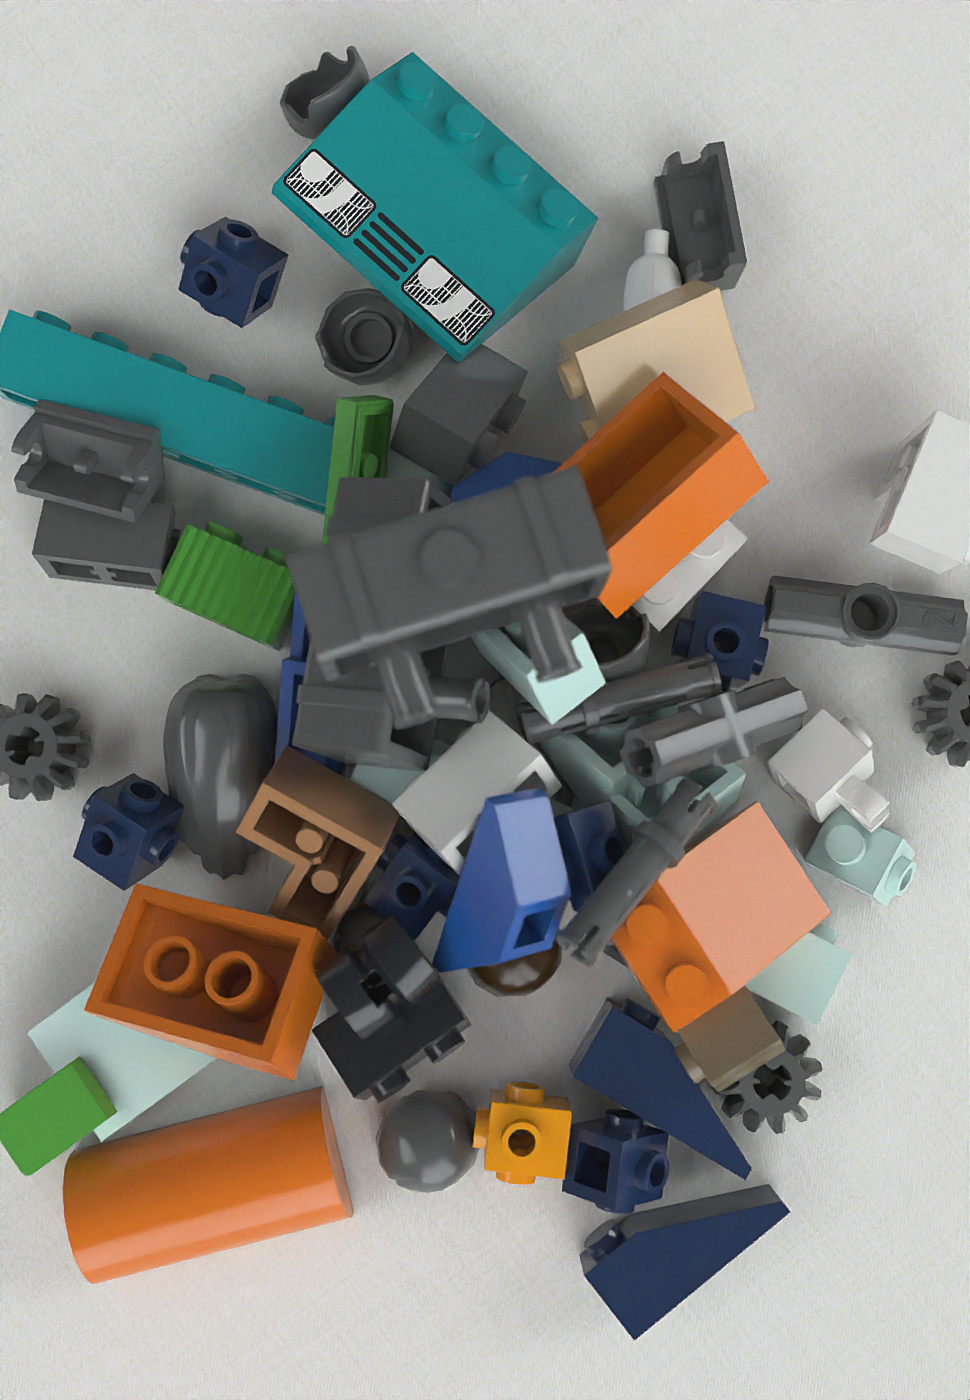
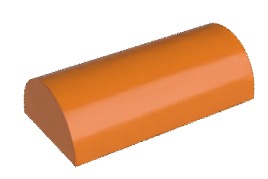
M324 1086L79 1148L69 1155L64 1170L63 1207L67 1234L75 1261L83 1276L92 1284L348 1219L354 1215Z

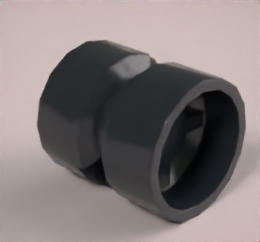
M391 912L361 935V949L355 952L344 948L314 972L332 1003L366 1043L398 1019L397 1006L400 1003L404 1002L414 1006L444 982ZM376 969L386 983L371 990L364 980L371 971Z

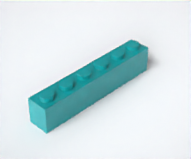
M9 309L0 331V397L33 410L39 400H44L159 429L163 457L325 515L335 417H328L326 423H322L302 416L304 409L287 399L271 395L268 397L267 402L244 395L246 389L239 383L226 377L211 374L208 381L187 374V367L168 356L152 353L148 360L129 353L128 345L110 335L93 332L90 339L71 332V326L67 322L47 312L36 310L33 317H29Z

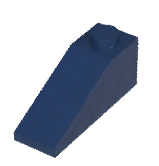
M628 997L622 1007L606 999L568 1064L572 1076L746 1180L752 1170L751 1166L699 1085L694 1083L673 1049L672 1043L661 1030L656 1028L661 1017Z
M769 1184L630 1213L617 1224L614 1220L604 1222L587 1237L583 1245L585 1250L579 1254L583 1274L635 1341L787 1216L790 1210Z

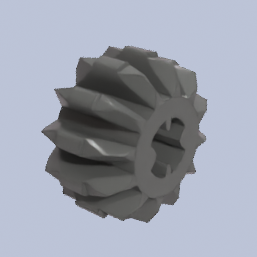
M958 660L945 665L944 676L933 673L924 678L923 683L930 695L914 697L911 704L917 710L927 712V720L916 722L912 730L917 734L932 732L934 736L928 742L926 752L933 756L947 751V759L950 766L964 767L970 760V720L964 723L960 710L966 709L970 705V666L967 669Z
M22 693L16 697L15 710L7 705L0 704V786L8 784L9 797L12 799L24 800L31 792L37 801L51 800L54 785L62 790H71L75 786L74 777L68 770L69 767L86 769L90 764L89 759L85 756L75 755L76 746L86 745L92 739L89 732L71 731L78 723L81 714L72 708L60 711V699L58 697L46 694L37 703L33 695ZM29 738L35 739L36 742L44 743L43 752L40 757L34 756L32 752H26Z
M776 1020L772 1027L780 1037L786 1050L765 1063L777 1077L772 1085L766 1087L761 1083L760 1079L754 1075L757 1069L719 1093L710 1084L715 1094L728 1095L721 1106L723 1112L729 1118L737 1117L743 1113V1125L748 1131L754 1133L762 1126L766 1118L774 1133L783 1134L786 1125L785 1113L789 1112L800 1122L807 1121L808 1114L806 1110L798 1104L802 1097L810 1100L822 1098L821 1090L805 1080L816 1076L822 1071L820 1061L816 1058L804 1057L811 1045L810 1041L801 1034L788 1039V1026Z

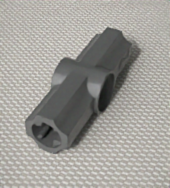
M774 575L769 580L764 599L766 610L763 621L764 632L834 640L849 647L872 645L954 656L959 653L962 640L966 636L968 613L965 611L964 600L891 591L886 586L877 583H863L859 586ZM854 601L866 603L872 609L875 623L871 631L860 629L854 623L851 617V608Z
M786 677L767 680L744 688L743 691L735 693L734 689L677 707V714L625 731L624 746L620 750L621 758L626 772L633 775L642 787L663 784L696 769L697 771H705L747 758L755 754L754 747L801 730L803 717L808 712L807 703L802 690L792 686Z

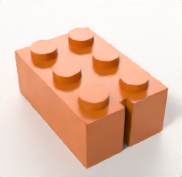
M664 372L554 471L557 472L573 466H577L612 564L611 575L601 595L596 596V598L616 619L769 482L739 432Z

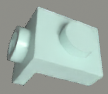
M839 807L826 818L804 860L810 867L866 894L874 902L884 907L889 904L893 895L899 897L906 891L916 869V862L912 861L915 851L903 837L879 826L871 833L849 812Z

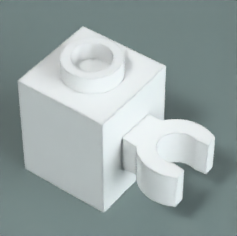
M822 708L767 761L774 783L820 824L841 804L871 833L890 816V812L886 809L889 802L876 789L864 782L875 772L872 749L870 748L873 742L858 724L847 717H844L839 722Z

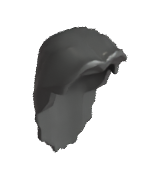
M212 674L197 676L174 695L169 704L163 731L165 772L169 796L184 805L177 825V833L180 836L179 841L186 844L193 854L201 857L202 866L209 874L216 873L223 880L230 877L231 874L242 875L245 871L248 857L256 854L260 848L259 845L235 832L263 781L275 764L278 722L274 703L263 684L255 676L240 674L229 680Z

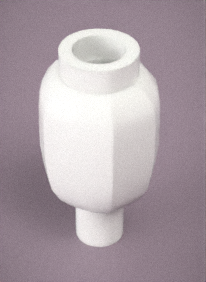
M651 229L644 233L643 256H640L632 263L627 273L623 296V311L682 285L681 274L677 265L668 257V231Z

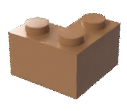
M286 745L263 781L235 832L293 864L268 913L280 920L316 928L328 941L384 851L398 819L399 812L390 802Z

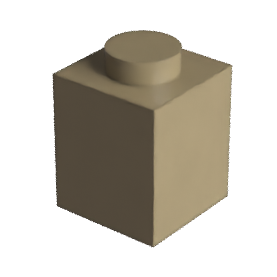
M745 985L733 995L678 1030L677 1032L684 1042L673 1048L694 1083L697 1084L707 1078L708 1082L718 1093L786 1050L780 1037Z

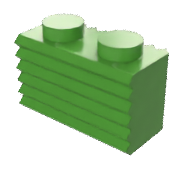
M208 522L204 531L187 524L155 594L171 604L280 651L292 626L294 594L296 593L285 558L286 554L266 547L263 555L260 556L240 547L244 538L226 527Z

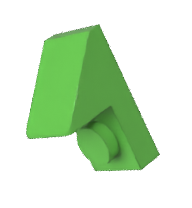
M79 1056L0 1113V1142L21 1173L25 1176H31L118 1111Z

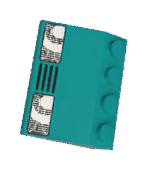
M411 52L372 78L273 184L272 194L458 363L574 267L598 220L594 213L414 52Z

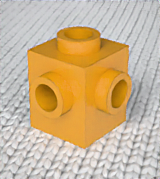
M511 1081L506 1083L505 1090L491 1089L489 1108L477 1107L473 1136V1148L485 1149L484 1170L495 1171L496 1178L500 1181L518 1185L535 1183L536 1176L565 1180L572 1115L568 1098L544 1095V1086L529 1082ZM519 1129L528 1130V1132L523 1135L513 1134L514 1131Z

